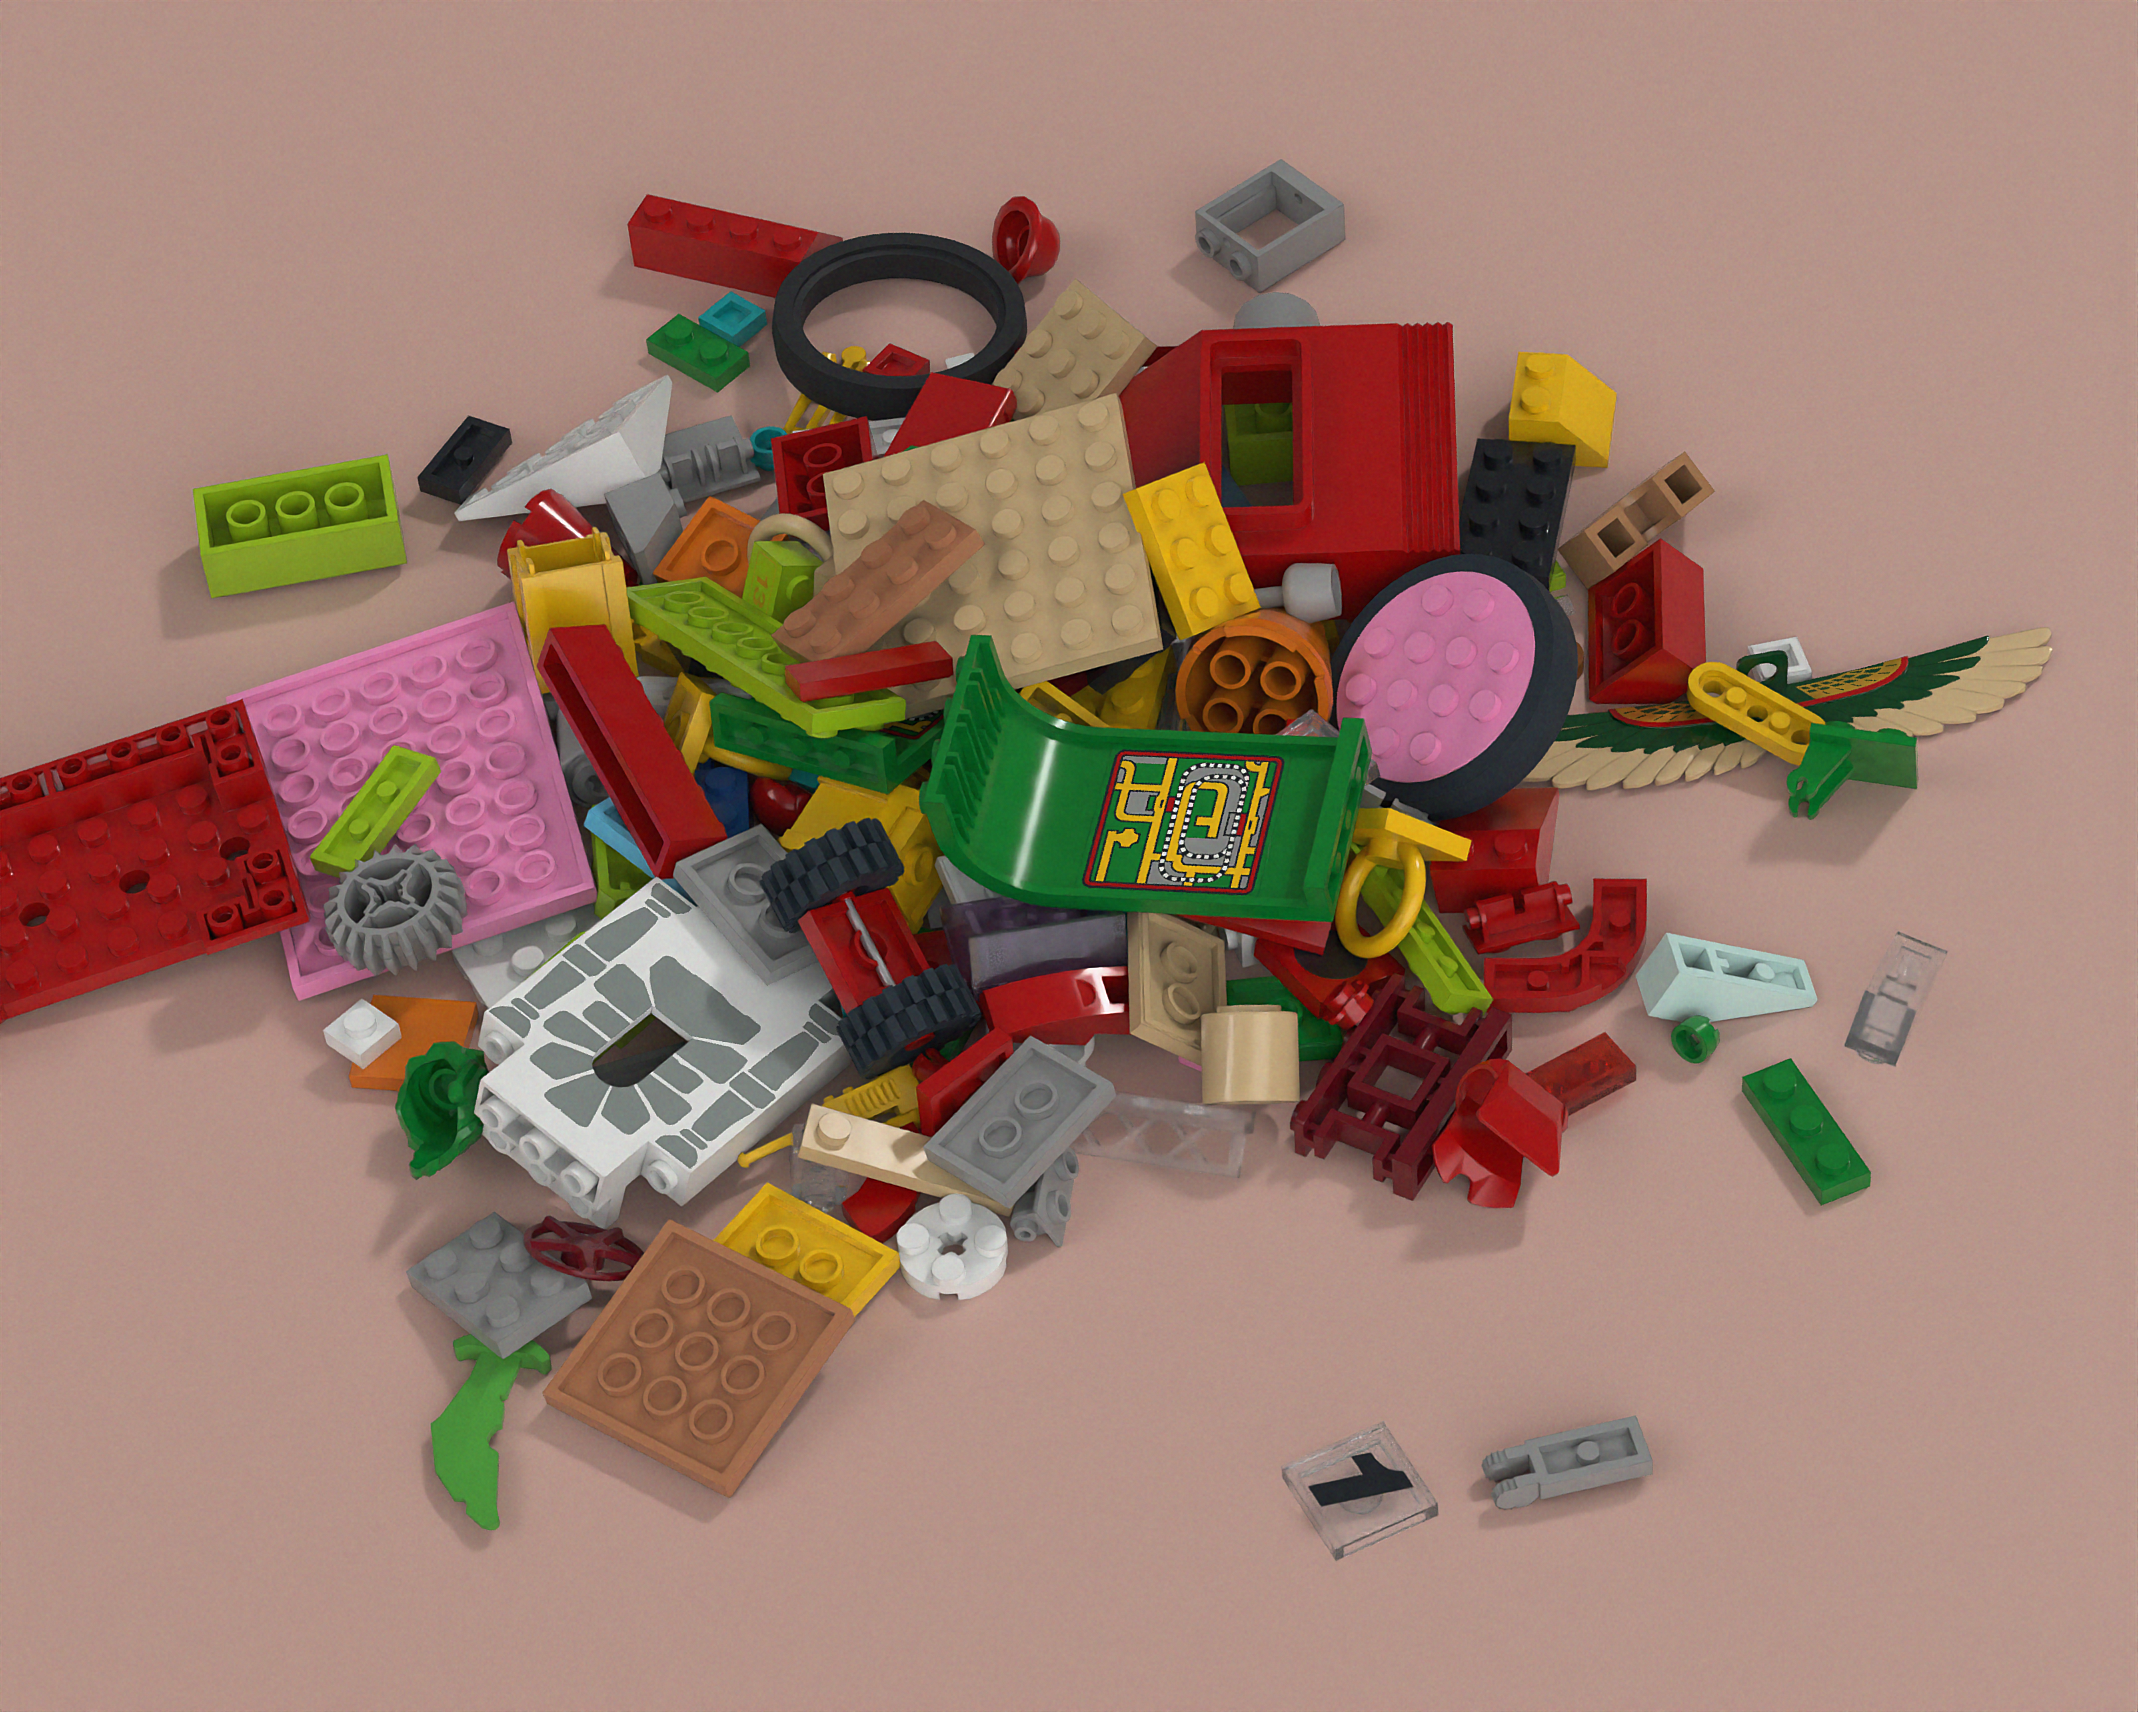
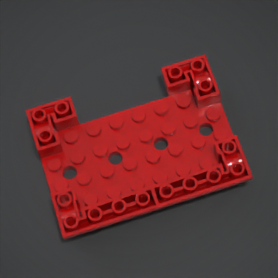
M243 699L0 778V1024L9 1018L205 953L210 955L310 922L311 920L271 781ZM236 851H247V854L235 857V860H226L229 855ZM147 883V887L140 892L126 893L136 884ZM47 916L46 920L40 925L26 926L29 921L36 917Z

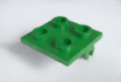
M1829 721L1824 725L1811 723L1809 732L1810 743L1800 767L1791 771L1787 777V790L1791 795L1788 801L1790 814L1796 818L1800 804L1807 802L1809 803V820L1814 819L1819 814L1823 805L1847 779L1917 789L1919 780L1917 737H1910L1905 732L1893 728H1883L1877 732L1855 729L1851 724L1842 721ZM1804 781L1801 789L1797 790L1798 783Z

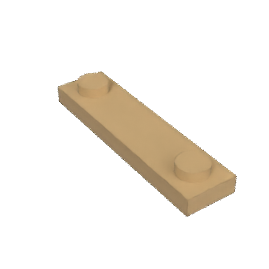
M811 1104L798 1158L944 1198L949 1194H963L969 1197L972 1203L982 1205L993 1213L1010 1217L1014 1205L1010 1209L930 1162L927 1159L923 1146L932 1137Z

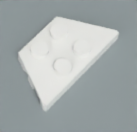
M593 903L453 949L454 963L463 977L471 983L473 992L481 1005H485L488 1010L522 983L580 932H587L601 919L594 914Z

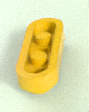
M1720 662L1703 663L1694 668L1689 675L1687 699L1696 711L1791 764L1800 765L1810 743L1809 732L1811 723L1825 724V721L1818 715L1726 664ZM1707 693H1716L1720 696L1712 697ZM1758 717L1764 721L1757 722L1751 718ZM1795 742H1803V743H1806L1807 745H1799V744H1796Z

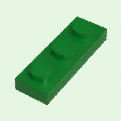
M1791 1058L1742 1077L1743 1094L1821 1206L1870 1187L1871 1171Z

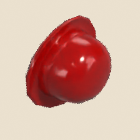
M1014 196L1001 206L995 218L992 233L993 258L1012 275L1017 284H1020L1026 277L1044 275L1054 267L1060 252L1059 232L1050 219L1041 215L1033 201L1025 196Z

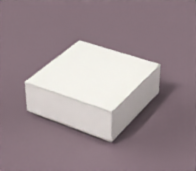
M1798 637L1748 646L1747 656L1776 650L1785 651L1788 656L1787 684L1812 679V671ZM1764 663L1752 668L1756 681L1761 682L1772 677L1776 672V666Z

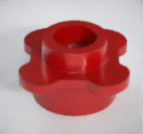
M1359 979L1351 983L1343 981L1325 999L1324 1005L1327 1008L1321 1018L1324 1021H1328L1331 1025L1337 1024L1343 1031L1352 1028L1367 1014L1374 1003V999L1367 993L1369 986L1365 982L1362 983Z

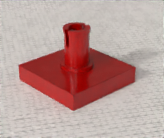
M997 1026L950 1062L935 1048L925 1050L926 1055L932 1059V1062L922 1053L916 1058L912 1066V1075L922 1081L916 1086L922 1135L933 1137L1014 1053L1012 1037Z

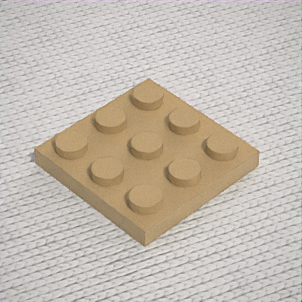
M1075 278L1066 291L1059 295L1055 305L1036 329L1027 336L1024 344L1007 366L997 374L992 385L1009 388L1014 392L1017 399V408L1013 419L1016 421L1117 393L1119 396L1158 346Z

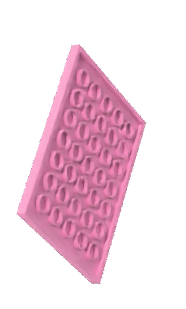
M514 601L226 697L227 704L243 699L271 781L311 915L310 922L279 931L292 988L298 1001L375 976L367 968L357 971L349 961H344L330 941L325 929L326 918L323 905L329 901L328 888L340 885V878L315 871L309 857L393 745L434 757L441 769V773L380 853L381 855L388 854L395 844L403 852H406L414 844L423 853L433 849L441 859H447L449 864L454 867L457 876L461 879L465 888L464 895L468 914L462 919L463 932L451 935L452 948H439L436 950V955L596 902L597 889L567 780L560 765L550 720L535 676L524 630ZM385 968L381 973L387 972L389 970Z

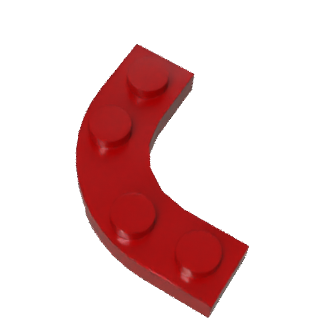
M1593 878V920L1589 934L1577 947L1561 955L1543 958H1484V986L1493 998L1485 1013H1489L1492 1007L1507 1013L1570 1012L1606 996L1619 987L1632 974L1645 948L1647 934V879Z

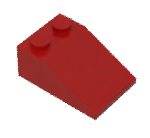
M1558 787L1511 789L1501 798L1475 812L1458 818L1440 821L1439 828L1472 840L1467 861H1431L1430 874L1440 914L1464 913V909L1472 907L1473 901L1484 900L1510 893L1513 897L1514 909L1522 908L1520 890L1548 883L1560 796Z

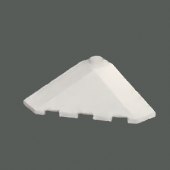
M666 375L616 401L613 403L614 406L598 417L600 421L595 423L592 418L562 436L560 438L561 441L545 451V456L542 457L540 453H536L508 471L507 476L491 486V491L488 492L486 488H482L468 497L454 512L458 521L531 513L524 506L534 496L547 489H553L562 494L574 507L605 504V493L656 474L661 468L672 390V381L669 376Z

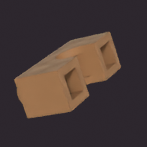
M1684 451L1656 470L1557 550L1584 586L1589 589L1618 570L1648 546L1650 540L1683 518L1713 494L1715 490Z

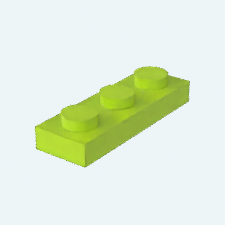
M393 745L309 857L315 871L340 878L339 872H352L355 870V859L362 862L372 859L374 849L381 853L441 773L436 758Z

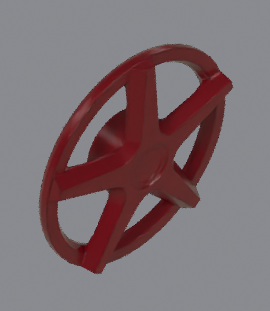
M551 1215L546 1216L542 1223L529 1227L523 1237L526 1251L541 1264L570 1276L595 1281L625 1280L644 1254L640 1247L624 1237L623 1231L619 1227L606 1230L583 1223L559 1221ZM549 1232H554L561 1238L535 1239L537 1236ZM614 1243L627 1252L610 1247L609 1245ZM541 1251H560V1259L564 1264L545 1256ZM605 1259L624 1263L632 1268L622 1272H596L604 1268Z

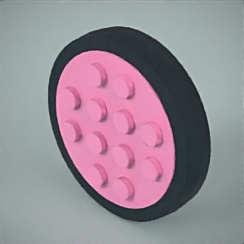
M1460 554L1422 564L1394 580L1379 592L1364 607L1344 634L1330 662L1333 706L1329 722L1322 736L1338 737L1343 717L1364 718L1372 748V757L1366 782L1386 792L1384 799L1379 805L1383 808H1390L1395 798H1397L1400 803L1429 814L1427 819L1430 821H1443L1475 812L1493 803L1517 786L1542 760L1565 722L1573 700L1578 672L1577 644L1570 620L1562 606L1542 583L1532 575L1503 559L1483 554Z

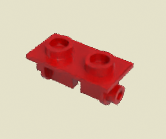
M1552 881L1520 890L1522 908L1514 909V901L1510 893L1473 901L1471 908L1464 909L1466 924L1462 925V930L1477 954L1480 955L1484 953L1505 952L1512 946L1534 940H1552L1558 938L1563 933L1580 929V924L1567 906L1573 903L1569 885L1567 883L1558 885L1557 881Z

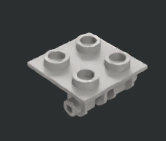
M732 415L665 434L661 468L657 473H660L668 490L678 489L684 503L761 481L758 470L751 458L754 457L751 441L749 438H742Z

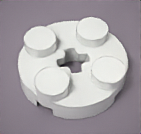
M949 1194L942 1198L940 1203L932 1204L918 1211L898 1230L896 1235L903 1278L911 1288L928 1298L940 1300L939 1293H957L958 1300L974 1298L995 1286L1003 1277L1007 1267L1006 1258L1009 1251L1006 1228L1003 1222L991 1210L982 1205L972 1203L969 1197L963 1194ZM954 1244L963 1246L964 1253L960 1255L952 1251L945 1255L941 1254L946 1246Z

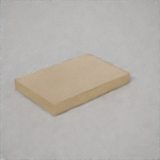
M1127 912L1130 1034L1202 1067L1201 1016L1203 1014L1217 1013L1216 1007L1227 1006L1224 940L1169 914Z

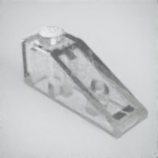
M1897 931L1864 992L1844 1046L1855 1050L1859 1057L1870 1063H1887L1895 1067L1908 1043L1948 951Z

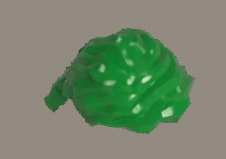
M454 1041L436 1042L432 1044L425 1055L412 1057L407 1062L405 1078L399 1089L395 1110L400 1125L408 1138V1147L415 1151L413 1153V1160L409 1163L411 1176L415 1180L422 1176L430 1177L436 1174L437 1171L449 1165L455 1157L466 1152L472 1144L476 1143L483 1136L484 1124L474 1114L480 1080L489 1073L484 1059V1051L465 1048Z

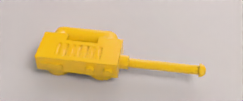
M909 1064L903 1067L899 1066L878 1076L877 1079L856 1089L849 1086L842 1090L844 1094L837 1098H834L833 1095L824 1098V1104L821 1105L868 1120H874L889 1112L896 1113L897 1116L882 1123L899 1128L913 1121L918 1130L921 1128L916 1086L919 1083L912 1075V1069ZM805 1126L746 1154L741 1152L737 1158L738 1164L743 1168H748L750 1163L802 1140Z

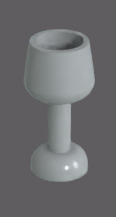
M1295 563L1284 572L1282 586L1254 589L1261 608L1284 606L1288 614L1307 623H1314L1341 615L1342 592L1335 564Z

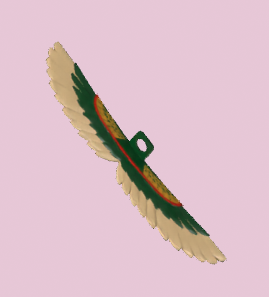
M2040 627L1992 638L1984 636L1910 658L1904 656L1860 669L1787 684L1788 656L1782 650L1744 656L1737 661L1736 670L1748 676L1749 671L1757 665L1764 663L1773 664L1776 666L1774 675L1759 683L1818 715L1825 723L1829 721H1842L1851 724L1855 729L1874 732L1883 728H1893L1905 732L1910 737H1913V735H1932L1943 731L1942 724L1976 721V714L1990 713L2002 709L2004 698H2010L2025 692V682L2032 681L2042 674V666L2040 665L2047 662L2052 655V647L2044 646L2051 639L2052 633L2049 627ZM1688 700L1658 705L1608 709V712L1567 715L1552 746L1542 760L1522 781L1542 782L1552 780V787H1558V789L1586 784L1587 790H1595L1608 787L1620 781H1623L1624 789L1642 787L1652 783L1654 780L1655 785L1659 786L1674 782L1684 774L1685 781L1698 779L1708 773L1713 767L1714 775L1730 771L1739 763L1741 769H1745L1755 764L1766 750L1699 713L1690 705ZM1758 717L1751 718L1757 722L1764 721ZM1795 742L1796 744H1799V745H1807L1806 743H1803V742Z

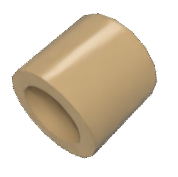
M1234 1005L1216 1007L1217 1013L1203 1014L1201 1016L1203 1104L1256 1105L1300 1102L1297 1013L1281 1011V1005Z

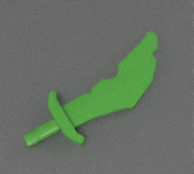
M468 1334L453 1341L455 1356L458 1361L468 1359L477 1361L465 1384L441 1416L431 1423L434 1465L437 1476L454 1502H464L467 1505L466 1514L482 1529L496 1530L500 1526L497 1511L499 1453L489 1446V1442L498 1430L503 1429L505 1406L502 1401L508 1399L520 1368L536 1369L545 1375L552 1370L549 1354L533 1340L505 1359H502L473 1335Z

